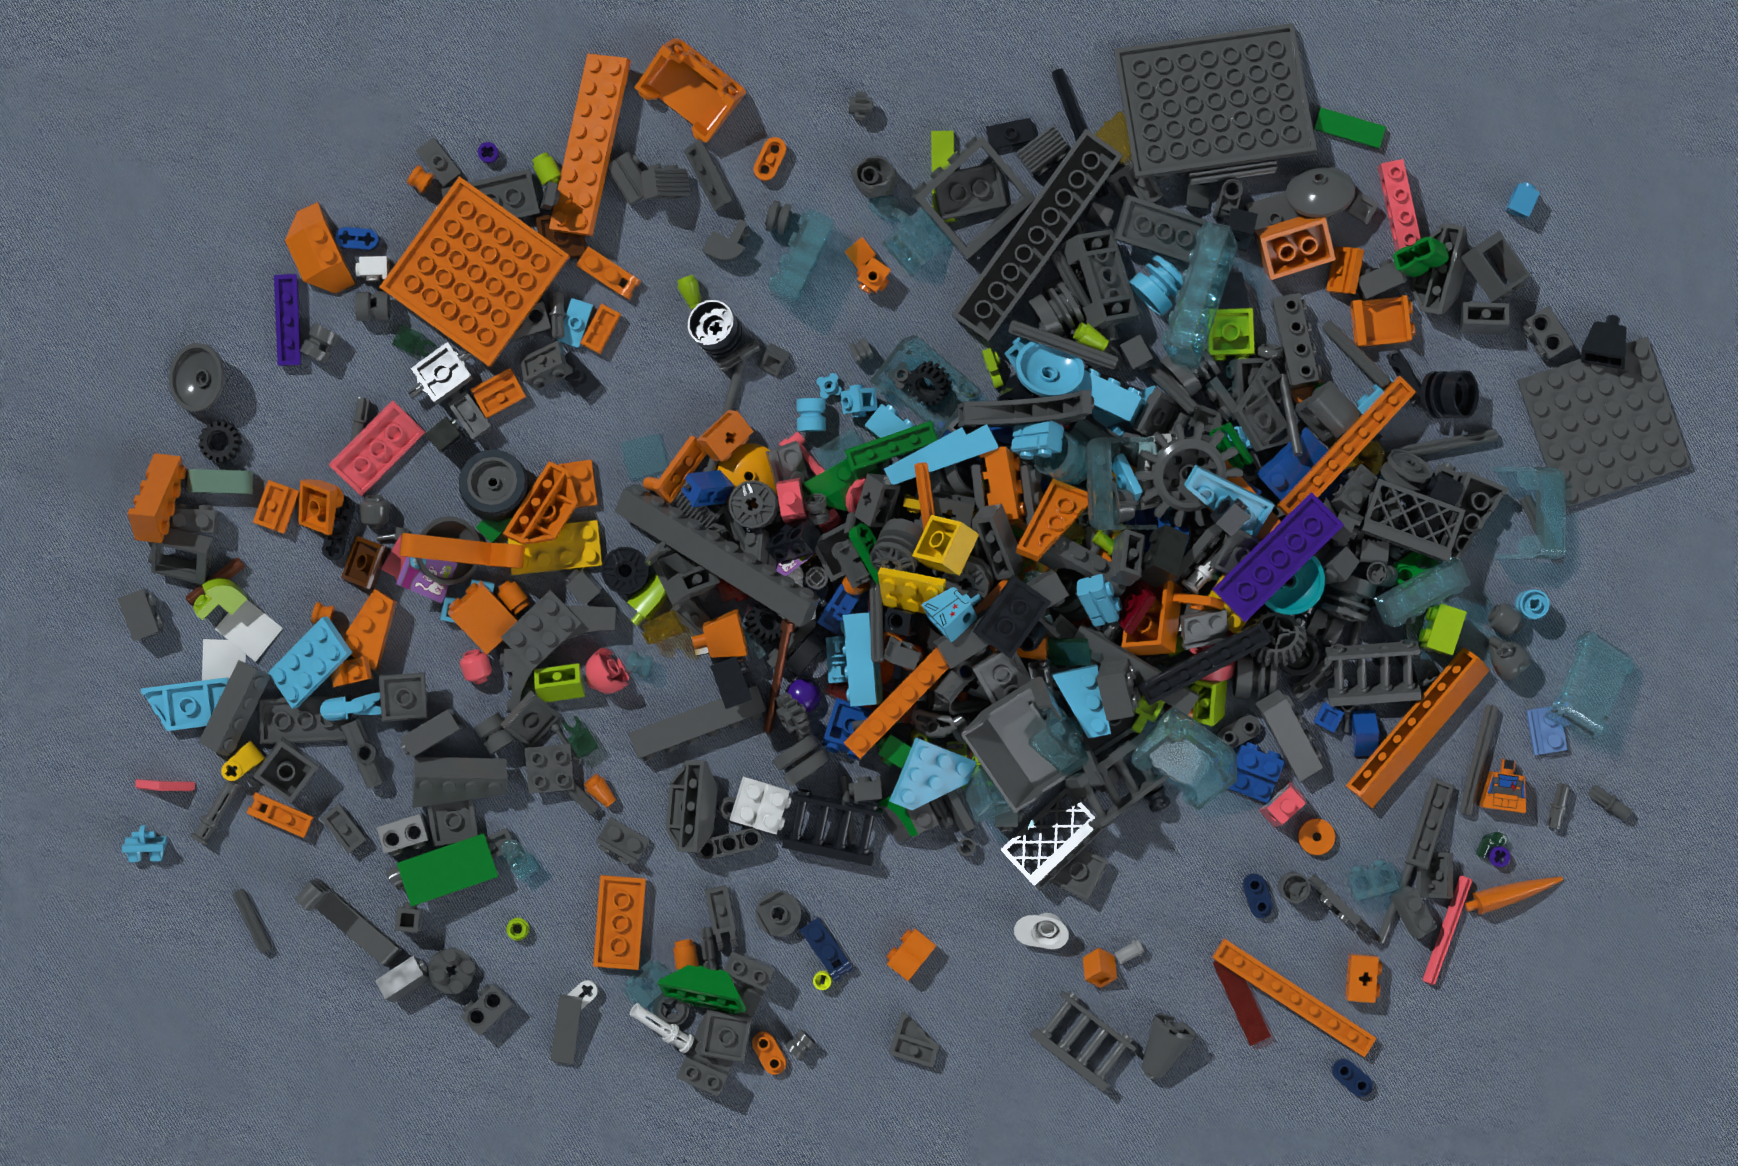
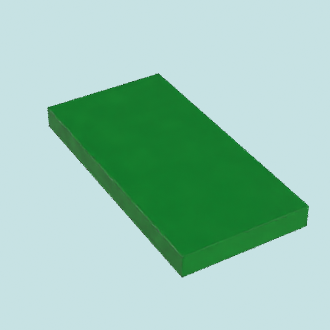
M484 833L396 863L411 907L499 877Z

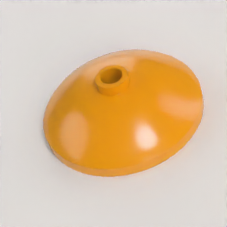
M745 443L732 451L733 455L728 460L719 461L716 470H721L734 485L733 490L736 486L747 481L745 474L751 472L753 474L752 480L767 484L778 496L766 452L770 451L768 448L759 444ZM751 501L750 506H752V510L753 508L757 509L758 504L756 501Z

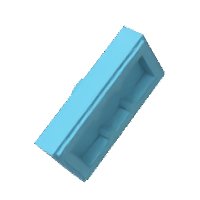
M571 298L564 319V338H558L557 341L580 348V342L584 336L593 309L592 304Z
M1124 454L1116 455L1111 467L1116 475L1117 485L1123 490L1131 491L1135 500L1139 501L1143 490Z

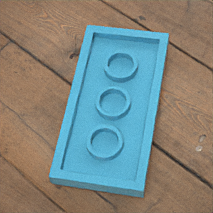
M322 617L268 674L271 675L272 680L291 708H298L353 652L329 617Z

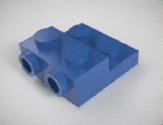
M836 698L822 745L826 746L825 749L829 752L838 753L840 750L847 752L848 757L860 760L844 744V741L854 732L852 722L866 720L875 710L864 706L850 707V702Z
M1247 742L1246 746L1240 744L1225 787L1268 803L1285 761L1280 759V754L1269 750L1267 754L1260 752V747Z

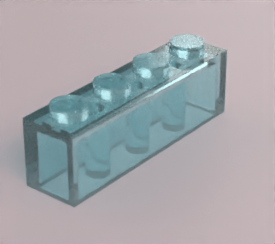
M1450 557L1449 562H1440L1374 598L1383 622L1390 626L1398 627L1405 624L1406 619L1423 614L1426 608L1443 603L1446 597L1463 592L1464 588L1471 583L1462 561Z

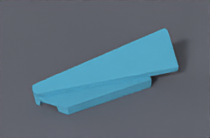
M987 424L969 434H966L963 427L888 466L884 471L891 484L895 485L916 477L914 468L916 463L927 462L929 472L995 450L998 448V444Z

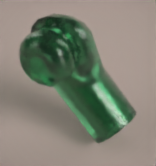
M1499 831L1484 835L1475 855L1486 859L1490 848L1506 844V835Z

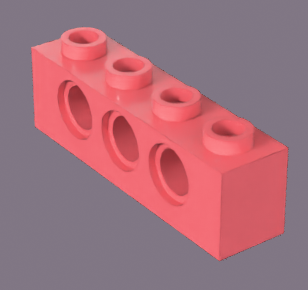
M1403 159L1382 163L1377 167L1396 252L1403 247L1413 246L1414 243L1421 239Z

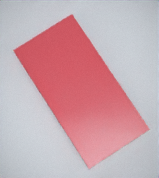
M392 400L328 465L362 497L426 432Z

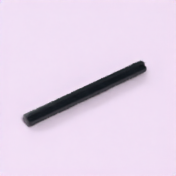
M1060 68L1052 72V77L1077 141L1084 132L1085 127L1064 70ZM1105 182L1096 193L1098 198L1108 194Z

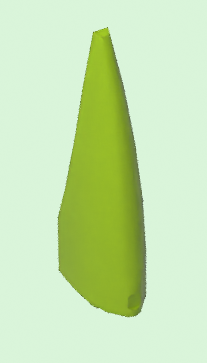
M657 574L649 579L627 601L638 612L631 619V622L636 626L644 618L649 621L667 598V594Z

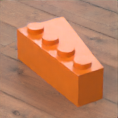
M154 453L146 471L147 480H142L140 495H135L133 504H135V508H129L127 513L135 540L162 543L164 535L168 534L170 527L169 519L175 513L176 497L179 498L181 493L180 483L186 477V466L183 465L181 456Z

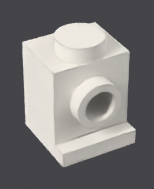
M387 256L359 257V263H356V276L366 278V281H380V277L385 280L390 273V259Z

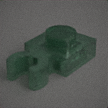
M401 324L392 343L393 346L413 355L416 349H418L424 357L430 355L425 353L424 347L426 345L435 347L436 344L431 340L422 341V333Z
M574 716L576 721L574 727H569L566 722L563 723V726L568 733L573 734L567 739L578 758L581 759L599 747L589 729L586 727L581 730V721L577 716Z

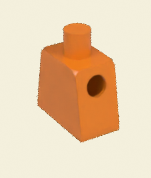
M738 609L706 621L703 624L704 634L692 636L694 649L707 647L711 658L746 656L748 653Z

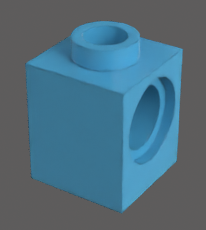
M1523 182V184H1517L1504 211L1526 220L1529 218L1540 192L1535 190L1536 187L1530 183Z

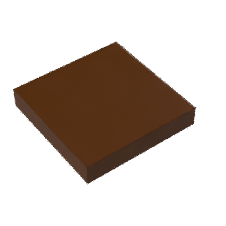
M552 214L536 217L538 233L570 255L569 259L578 258L583 255L586 250L585 235L550 230L549 225Z

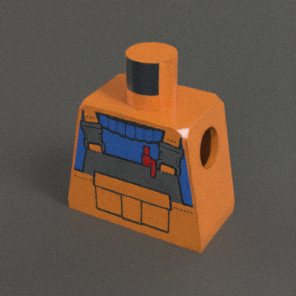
M1502 759L1500 772L1489 771L1479 802L1480 807L1526 813L1525 776L1514 775L1516 761Z

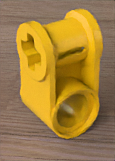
M249 741L232 758L224 763L221 774L226 780L235 781L265 759V756L252 741ZM228 765L231 767L237 766V775H229L227 773L230 770Z

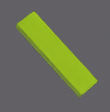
M931 131L933 172L940 166L943 169L949 163L947 159L954 154V131ZM933 189V190H932V208H933V209L938 213V215H939V211H938V207H937V202H936V197H935V192H934V189ZM955 218L946 219L944 222H955Z

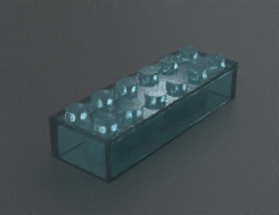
M1206 221L1203 222L1202 228L1197 231V243L1195 249H1192L1190 252V264L1188 270L1186 269L1183 273V285L1181 290L1177 291L1176 306L1174 311L1170 312L1168 330L1162 336V344L1171 362L1194 368L1199 367L1238 249L1237 241L1230 226Z

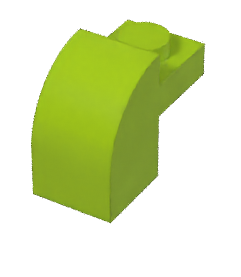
M213 578L202 585L206 594L200 595L196 599L193 609L195 614L202 620L218 604L233 615L247 600V596L233 581L226 578Z

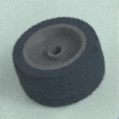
M489 449L478 452L464 464L459 476V490L465 505L474 515L484 520L498 522L512 518L529 493V480L524 467L513 455L503 450Z

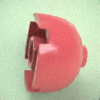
M600 648L588 659L585 672L586 682L591 689H596L604 694H611L622 690L629 684L626 683L629 680V674L623 662L619 658L615 661L611 656L613 652L607 648Z

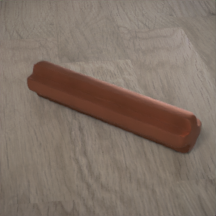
M236 557L206 581L213 578H226L230 580L245 568V564L239 557ZM202 584L186 595V600L191 606H194L196 599L200 595L206 594Z

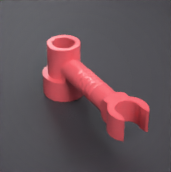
M799 432L793 434L789 439L785 438L778 444L780 447L797 441L803 460L808 464L813 473L818 475L825 471L803 446L806 441Z

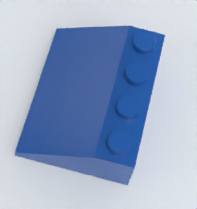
M1307 427L1299 433L1303 452L1302 456H1294L1290 441L1256 473L1280 501L1284 499L1328 451ZM1345 469L1322 492L1318 499H1329Z

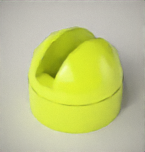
M819 971L813 978V984L819 990L828 989L832 982V977L827 971ZM822 975L826 976L824 984H820Z

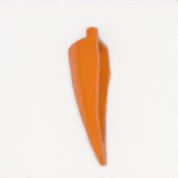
M1563 877L1528 880L1472 893L1474 900L1465 903V909L1467 912L1477 909L1478 915L1494 911L1540 893L1563 881Z

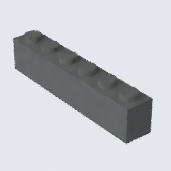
M1052 569L1026 583L1051 601L1048 608L1059 606L1065 601L1064 598L1069 595L1056 572ZM989 607L978 613L976 621L952 643L944 635L933 641L949 668L955 667L957 669L966 664V659L972 655L978 656L987 650L986 647L990 644L972 631Z
M758 685L749 688L752 700L726 709L721 698L628 733L637 758L643 757L644 761L657 757V751L664 749L668 753L679 749L677 744L684 741L689 745L700 741L698 737L707 733L708 737L721 733L720 728L727 725L732 729L743 725L741 721L750 717L751 721L764 717L763 712L767 711Z

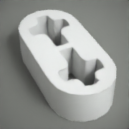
M584 980L568 994L569 996L580 997L579 995L584 991L583 985L587 987L591 985L593 987L591 991L593 995L586 994L583 997L581 1010L598 994V986L592 980Z

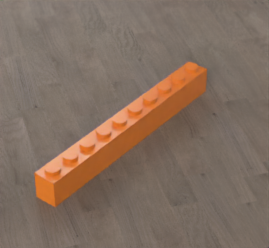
M1002 579L974 608L976 615L991 606L1008 582V579ZM937 648L844 741V744L860 759L949 668Z

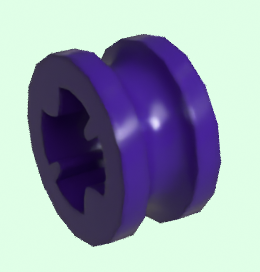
M491 142L482 143L477 151L481 161L488 164L495 162L499 156V150ZM484 148H493V157L486 156L484 158L482 154H485Z
M1495 846L1488 853L1489 862L1497 867L1506 866L1510 861V853L1504 847ZM1496 851L1499 853L1503 851L1505 854L1502 856L1503 861L1501 863L1498 860L1494 861Z

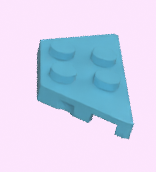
M229 677L141 688V693L143 696L145 695L152 706L151 708L159 716L161 723L167 731L203 727L207 725L229 681Z

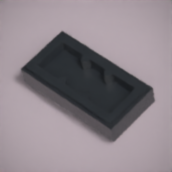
M1030 118L986 126L988 142L993 149L1027 143L1035 139Z
M569 351L565 355L566 363L573 368V373L567 375L565 379L585 400L601 384L579 359Z

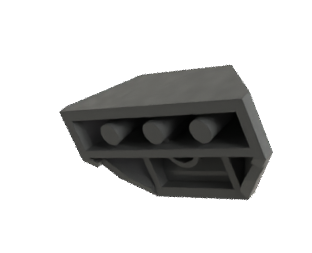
M1443 223L1438 230L1429 236L1446 245L1449 259L1439 267L1429 268L1424 274L1412 277L1410 289L1422 312L1443 315L1459 296L1466 265L1460 257L1469 252L1467 231L1465 226Z
M685 760L682 765L683 767L676 773L669 785L666 831L675 844L677 852L699 853L714 832L717 784L707 761Z

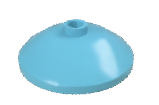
M1034 341L1026 344L1020 350L1016 359L1015 368L1020 382L1031 392L1043 397L1074 392L1080 386L1084 376V364L1081 358Z

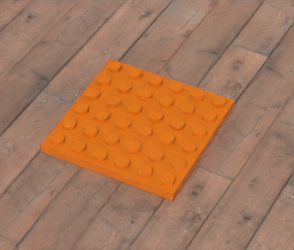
M459 176L382 282L380 288L491 367L568 261L570 255Z

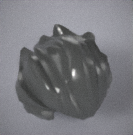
M883 156L864 158L851 169V175L856 188L866 198L891 195L892 189L897 187L896 170L892 168V164Z

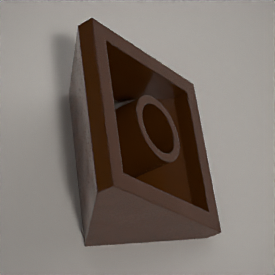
M356 536L341 579L374 590L390 547Z

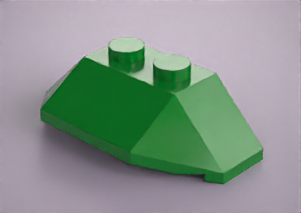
M845 458L802 484L808 495L815 493L824 494L827 500V507L848 511L846 495L850 486L859 478L867 476V474L884 475V469L886 466H889L890 459L852 472L848 459Z
M687 965L658 981L663 995L668 998L673 997L690 1005L733 1014L744 1013L746 1010L729 973L724 970L717 971L707 969L704 966Z

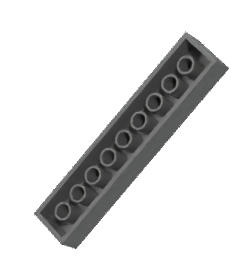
M1085 129L952 313V317L989 343L1050 259L1052 253L1055 252L1120 162L1123 155Z

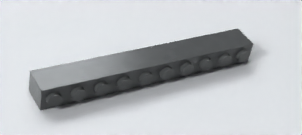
M633 484L623 489L614 511L615 513L662 542L665 541L673 549L797 626L801 627L811 621L821 599L812 590L803 588L795 583V580L791 577L782 575L773 566L764 564L751 553H746L736 543L725 540L718 532L709 530L700 521L683 514L681 509L665 503L663 498L652 495L646 491L645 487Z

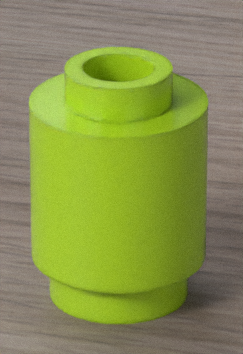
M545 152L532 160L534 164L532 167L542 186H546L548 182L559 184L561 171L553 156H549L548 152Z

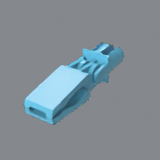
M380 693L361 696L350 702H346L345 696L327 699L320 707L321 715L328 721L348 719V713L355 715L381 714V707L374 704L380 700Z

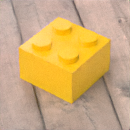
M931 515L912 557L930 569L960 576L979 534L962 522Z

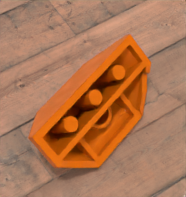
M319 202L297 211L285 242L303 281L334 294L356 285Z
M549 461L506 527L503 536L522 545L556 540L578 505L569 470Z

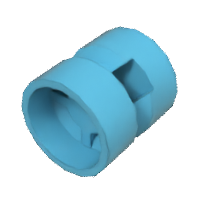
M796 399V410L801 414L797 418V432L826 431V418L822 416L826 409V399Z
M1533 589L1518 594L1514 606L1521 612L1522 618L1537 619L1546 615L1550 603L1549 598L1544 592Z

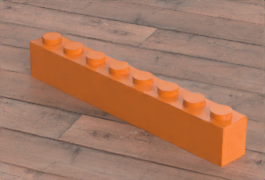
M1463 647L1421 696V700L1415 703L1346 784V787L1370 808H1373L1490 671L1484 662Z

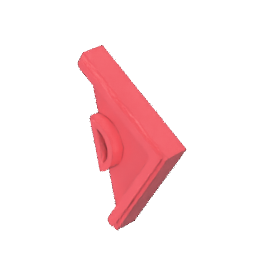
M136 779L135 787L137 789L157 791L195 790V782Z

